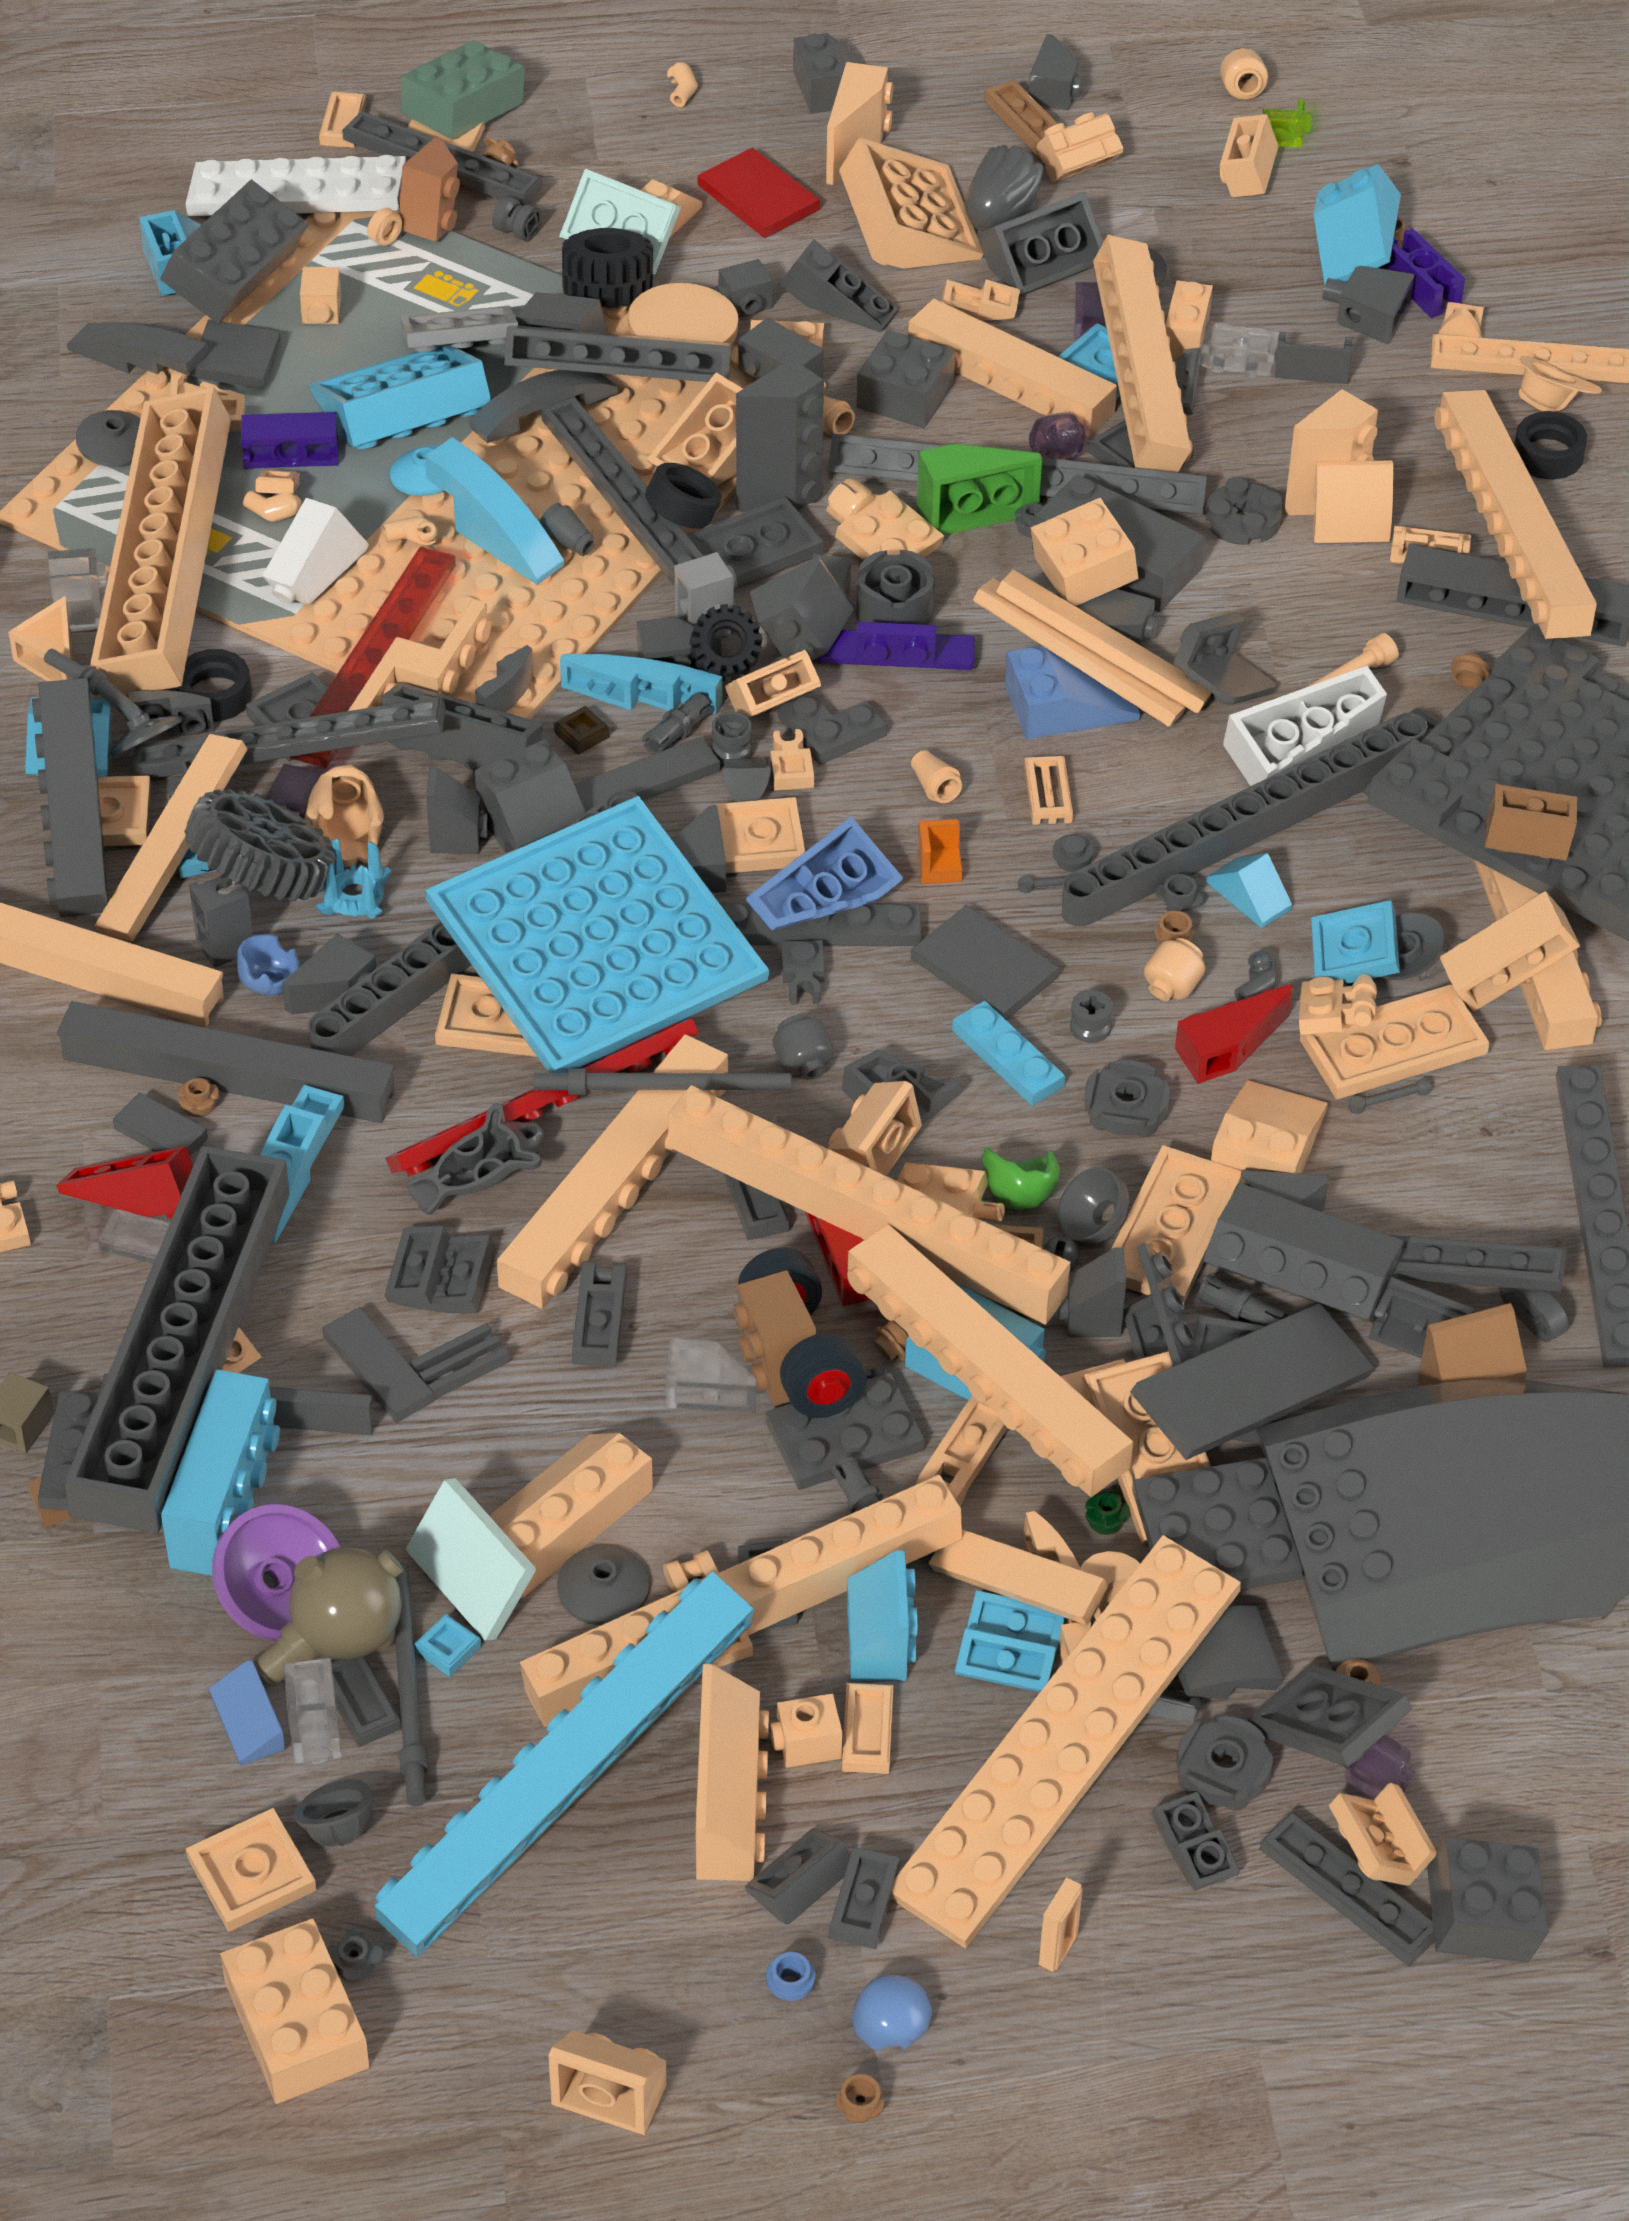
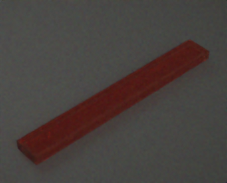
M419 547L309 717L346 712L350 709L395 638L400 637L409 640L456 567L455 555ZM338 749L291 756L290 759L327 768Z

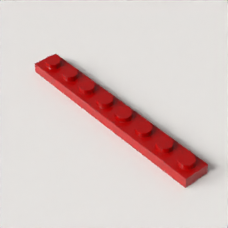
M693 1018L682 1020L578 1069H586V1073H616L624 1068H628L629 1072L633 1073L653 1064L650 1056L664 1051L667 1056L685 1034L693 1037L699 1034ZM532 1089L501 1103V1106L504 1110L505 1121L511 1122L518 1119L519 1122H529L543 1115L541 1107L555 1102L556 1106L560 1107L580 1098V1095H568V1090ZM488 1110L385 1157L391 1173L406 1171L408 1177L432 1167L429 1159L444 1153L463 1136L480 1128L485 1122Z

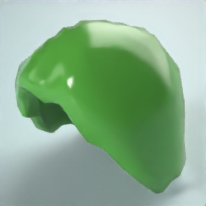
M989 1147L984 1148L981 1159L989 1182L988 1186L993 1197L998 1202L1003 1203L1004 1207L1008 1210H1031L1047 1201L1053 1195L1060 1174V1166L1053 1151L1049 1150L1045 1157H1037L1024 1162L1018 1161L1014 1163L1004 1160Z

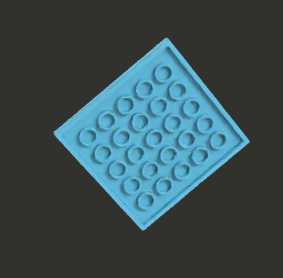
M639 796L426 889L425 900L548 1073H568V1069H578L768 980L769 969Z

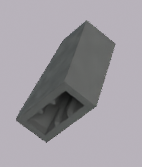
M1114 589L1075 606L1142 647L1147 639L1152 640L1157 631L1159 618L1154 616L1155 600Z

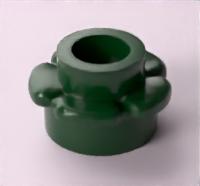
M1104 1492L1100 1495L1095 1494L1085 1504L1087 1509L1085 1518L1089 1526L1099 1534L1110 1535L1118 1532L1123 1527L1124 1521L1129 1518L1130 1509L1128 1504L1123 1503L1121 1496L1113 1492Z

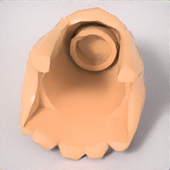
M352 765L333 767L324 774H321L310 794L304 820H312L313 827L322 829L323 836L329 837L331 843L334 839H338L343 865L351 867L358 860L363 864L368 863V843L374 842L377 846L382 830L384 813L382 804L369 777Z

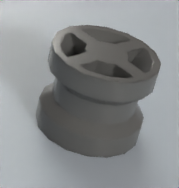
M1085 990L1078 993L1073 998L1071 1005L1070 1030L1072 1034L1080 1041L1087 1043H1097L1105 1040L1110 1035L1112 1029L1113 1001L1107 994L1098 990Z

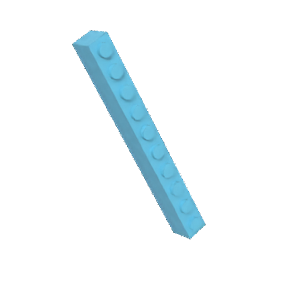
M713 1571L702 1582L698 1578L691 1581L678 1598L681 1602L669 1614L665 1610L660 1612L646 1629L648 1635L637 1646L633 1643L628 1644L613 1661L615 1668L604 1679L600 1676L592 1679L580 1694L582 1700L570 1712L567 1709L560 1711L548 1724L546 1730L549 1733L537 1745L533 1742L528 1743L516 1755L512 1762L515 1767L503 1779L498 1775L491 1779L478 1796L481 1801L469 1812L465 1809L459 1811L446 1825L444 1831L447 1834L435 1846L430 1843L425 1845L411 1860L410 1865L413 1868L400 1881L394 1877L381 1888L375 1897L378 1901L375 1905L376 1920L417 1959L702 1674L703 1664H712L752 1624L754 1608Z

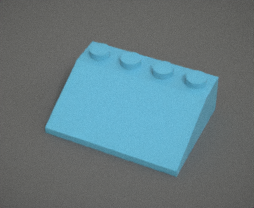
M450 344L437 345L436 350L429 352H412L309 384L310 391L323 412H336L337 433L340 438L349 445L356 446L357 449L373 447L378 444L377 439L387 436L391 438L408 436L412 433L413 428L425 425V427L443 425L447 422L446 418L457 414L461 417L475 415L481 407L491 401L482 361L457 348L451 347Z

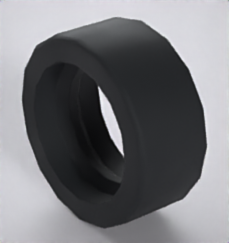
M1552 411L1536 412L1525 417L1517 426L1514 446L1530 475L1550 480L1561 479L1576 473L1582 466L1587 433L1583 425L1571 416ZM1541 439L1556 440L1565 444L1568 449L1556 452L1547 451L1534 446L1531 442Z
M663 463L657 466L646 488L645 497L649 505L667 520L680 526L695 529L704 528L711 523L721 503L722 494L719 487L700 471L679 463Z
M206 649L187 657L182 686L176 687V691L210 698L213 722H220L235 717L245 710L246 704L250 703L252 695L250 670L245 660L234 652L224 649ZM209 678H226L235 682L228 689L217 693H203L192 688L200 681Z

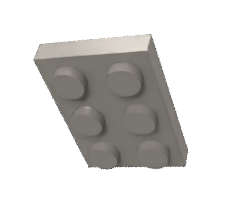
M509 305L400 316L401 330L408 348H415L417 352L433 351L437 349V345L451 344L453 348H467L474 345L473 341L488 340L489 344H505L507 327L509 325L518 326V322Z

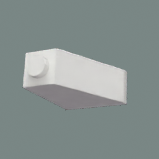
M305 498L262 577L273 587L272 594L280 600L290 604L296 600L309 605L366 552L369 544L336 507Z

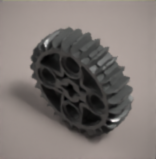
M217 789L213 793L207 792L204 796L199 797L184 831L186 834L185 840L190 845L191 852L197 853L199 861L207 862L209 870H217L220 872L221 878L227 877L235 881V886L241 884L248 887L249 892L256 890L261 892L264 897L271 894L278 900L284 897L291 901H296L298 898L307 900L309 897H316L326 886L325 880L329 870L328 865L332 864L334 867L337 858L329 837L323 836L322 829L314 828L312 820H304L300 817V812L294 813L286 809V805L280 806L273 803L272 798L268 801L260 798L257 793L251 796L243 790L235 793L231 789H227L224 792Z

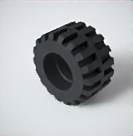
M595 228L569 236V239H566L562 246L563 292L568 294V296L599 299L601 307H619L632 304L640 294L653 288V244H651L648 238L643 237L639 233L618 228Z

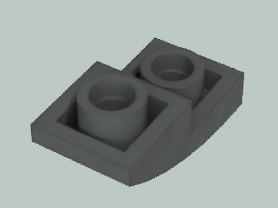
M528 645L512 654L506 655L496 663L497 677L486 681L475 689L476 704L507 712L518 702L533 679L532 648Z
M166 690L128 692L129 699L141 709L143 714L147 712L150 719L165 716H181L183 721L173 726L175 737L214 732L211 701L208 697Z
M1198 1791L1154 1807L1151 1814L1178 1867L1194 1891L1239 1875V1868L1221 1828L1214 1829Z

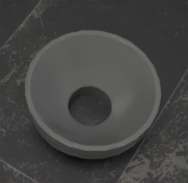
M1104 1167L1090 1168L1078 1174L1065 1188L1058 1205L1057 1218L1061 1231L1068 1238L1083 1245L1098 1244L1110 1238L1123 1226L1127 1217L1129 1195L1124 1181L1114 1172ZM1113 1204L1114 1213L1111 1219L1106 1224L1100 1225L1099 1219L1102 1211L1107 1206Z

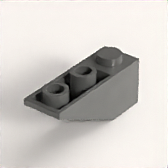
M814 239L779 283L809 308L881 332L899 309Z

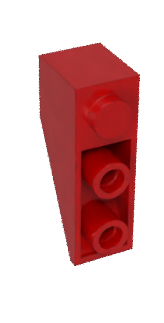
M1291 984L1276 989H1268L1258 995L1237 1002H1229L1222 1007L1201 1014H1193L1178 1021L1175 1050L1197 1084L1236 1071L1289 1017L1293 992Z

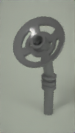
M53 648L49 649L44 656V661L71 678H87L90 693L95 696L101 695L129 720L126 723L129 731L114 745L110 752L111 757L183 721L181 716H165L150 719L147 712L143 714L136 704L108 681L106 674L90 665L82 666Z

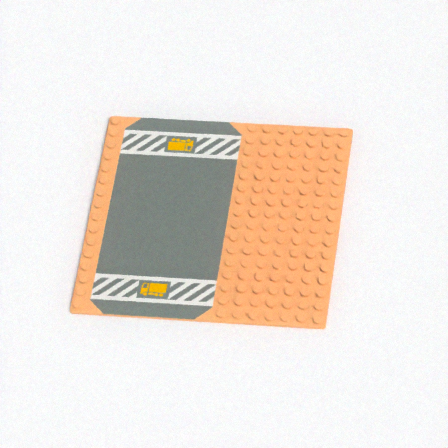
M377 211L312 213L305 220L309 225L295 252L222 321L280 331V344L264 388L258 389L190 377V373L188 375L183 374L184 382L199 387L204 381L216 385L219 389L231 390L245 395V415L323 412L312 395L309 384L416 352L415 348H408L401 330L400 316L508 305L514 316H516L536 292L567 296L568 294L563 292L562 275L453 231H448L437 242L401 231L394 242L387 246H380L371 240L367 234L368 224ZM302 267H339L341 285L339 324H302L300 305ZM631 304L619 307H601L607 327L605 333L632 335L628 326V312ZM205 315L185 336L201 340L208 319H212ZM488 340L473 341L474 345L471 347L457 348L482 361L491 400L523 380L557 370L504 365L506 343L489 344ZM732 344L729 380L744 389L758 379L738 367V346ZM165 367L159 374H155L147 370L106 410L125 411L141 418L144 401L169 396L171 372L177 371ZM602 373L617 386V394L588 405L583 404L577 397L575 398L646 486H648L656 467L650 464L647 458L708 382ZM824 382V394H825V392H826V383ZM541 410L520 417L519 432L488 444L470 428L469 421L474 415L461 417L459 414L446 418L447 422L440 426L425 427V425L413 428L412 433L405 437L391 438L387 436L377 439L378 444L365 449H357L356 446L349 445L338 435V466L244 469L241 432H229L196 611L365 686L396 637L440 649L472 598L487 602V616L492 624L489 638L485 643H480L475 651L472 665L463 670L459 676L456 690L453 694H448L447 696L476 704L475 689L486 681L497 677L496 663L506 655L512 654L528 645L532 648L533 679L524 695L506 713L531 720L561 686V656L563 654H590L660 577L663 571L543 423ZM453 437L487 463L520 497L539 523L542 515L551 505L555 503H560L563 506L568 505L592 536L596 538V544L587 555L580 556L578 553L552 540L564 559V566L536 585L456 531L454 498L446 491L427 496H413L402 493L391 482V466L396 459L412 449L430 445L440 446ZM75 439L0 510V524L109 572L131 464L122 467H107L93 463L80 453ZM263 469L297 471L299 473V487L293 495H297L301 499L302 504L305 498H309L336 507L369 544L366 552L309 605L296 600L291 604L280 600L272 594L273 587L262 577L296 516L294 515L279 522H270L244 507V497L249 491H256V478ZM736 474L718 485L722 499L716 513L736 492ZM258 492L266 498L278 495L277 493ZM419 516L433 522L439 531L437 541L429 546L419 545L406 538L386 542L382 524ZM680 526L686 535L703 529Z

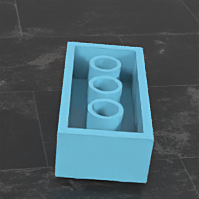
M215 1370L161 1513L170 1568L212 1576L213 1554L221 1534L233 1520L244 1512L253 1509L254 1499L252 1496L255 1487L261 1488L265 1481L267 1472L265 1460L268 1451L274 1452L276 1450L280 1435L279 1425H274L276 1399L270 1396L269 1380L267 1378Z

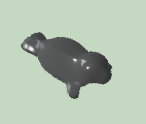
M493 1104L488 1109L485 1122L480 1128L463 1136L451 1145L440 1157L433 1171L408 1181L406 1184L412 1198L418 1202L421 1210L429 1215L435 1212L446 1196L470 1194L488 1189L517 1169H537L542 1164V1159L538 1153L545 1137L544 1130L535 1122L505 1121L504 1110L501 1104Z

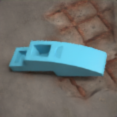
M304 1085L293 1105L285 1104L263 1147L260 1156L283 1159L287 1162L289 1198L272 1239L273 1243H276L311 1181L310 1168L344 1109V1098L341 1095Z

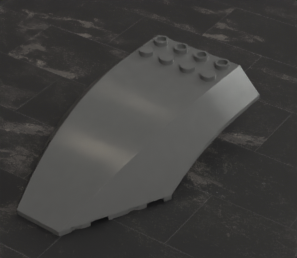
M1524 1379L1457 1381L1412 1387L1368 1396L1256 1428L1264 1458L1267 1459L1303 1568L1302 1578L1332 1671H1336L1338 1666L1347 1660L1361 1659L1371 1662L1432 1644L1503 1628L1584 1617L1602 1616V1619H1604L1613 1611V1607L1629 1594V1394Z

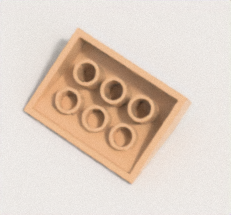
M860 137L858 138L840 167L839 172L872 260L883 266L891 265L902 269L981 260L984 255L974 227L965 213V205L949 165Z

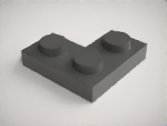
M811 691L778 706V718L794 736L795 729L802 731L803 747L805 749L810 748L811 756L819 765L887 736V724L867 701L832 715Z

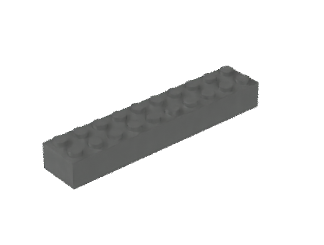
M201 1146L64 1481L69 1517L159 1533L162 1526L161 1513L216 1369L222 1370L289 1198L286 1160Z

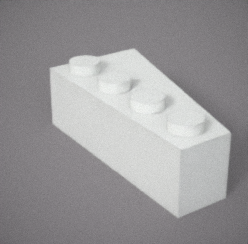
M1364 666L1229 715L1223 746L1248 784L1252 786L1378 725L1387 693L1369 667Z

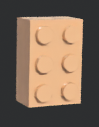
M313 1918L220 1953L225 1985L275 2104L370 2068L365 2035Z

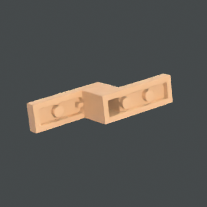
M472 598L440 649L396 637L348 711L381 706L382 695L399 682L443 695L453 694L457 688L459 676L465 668H469L472 665L478 646L481 642L485 643L489 638L492 624L487 616V602Z

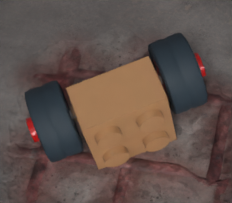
M787 1247L770 1249L754 1257L743 1268L739 1276L738 1285H736L739 1303L733 1305V1312L737 1326L740 1331L743 1330L744 1336L738 1337L739 1350L745 1363L752 1362L753 1364L751 1372L757 1390L759 1392L766 1391L772 1406L791 1402L798 1412L812 1418L830 1417L845 1411L863 1393L866 1385V1371L854 1346L847 1339L835 1334L816 1335V1328L810 1316L817 1309L821 1301L822 1285L811 1261L799 1250Z

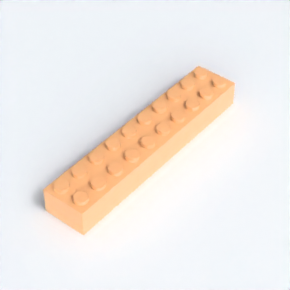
M214 387L147 400L143 404L90 666L106 674L108 681L126 697H129L128 692L167 690L182 686L231 424V418Z

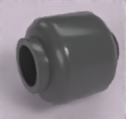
M806 1014L794 1015L782 1021L777 1027L778 1031L774 1035L772 1042L784 1072L791 1073V1076H802L805 1080L813 1079L826 1071L825 1065L831 1061L834 1055L833 1046L823 1023L816 1018H809Z

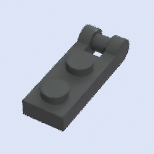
M582 1262L572 1347V1364L617 1366L624 1292L627 1280V1263H613V1267L596 1266V1262Z

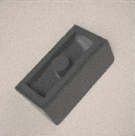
M812 1828L748 1882L745 1888L752 1897L779 1921L790 1924L844 1878L850 1855L843 1840Z

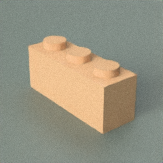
M1545 891L1537 897L1528 900L1524 905L1500 920L1493 922L1468 940L1456 945L1452 950L1443 954L1440 960L1455 992L1475 1012L1579 948L1580 944L1564 911Z

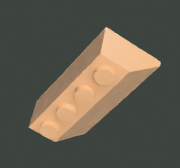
M588 1434L489 1515L537 1569L521 1596L522 1599L562 1567L571 1556L581 1551L653 1491L652 1458L622 1434Z
M703 1664L696 1806V1880L751 1881L754 1878L755 1862H764L765 1833H756V1821H766V1792H757L758 1780H767L768 1751H759V1739H768L769 1711L760 1710V1691L713 1664Z

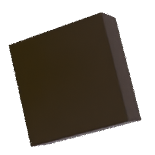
M586 706L554 723V733L578 755L610 737L609 727Z

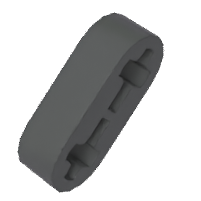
M1498 1287L1504 1303H1511L1515 1315L1541 1341L1549 1342L1567 1332L1569 1323L1567 1315L1561 1305L1548 1291Z

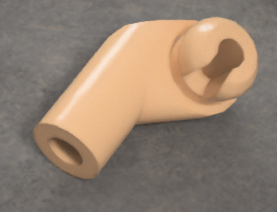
M677 62L669 67L667 71L668 77H674L671 83L678 84L671 93L670 100L675 106L683 107L697 90L698 83L691 67L684 62Z
M252 490L245 495L243 505L267 521L279 522L296 515L302 506V501L297 495L291 493H282L266 498Z
M419 516L382 524L386 542L406 538L419 545L429 546L434 544L439 536L437 526L433 522Z

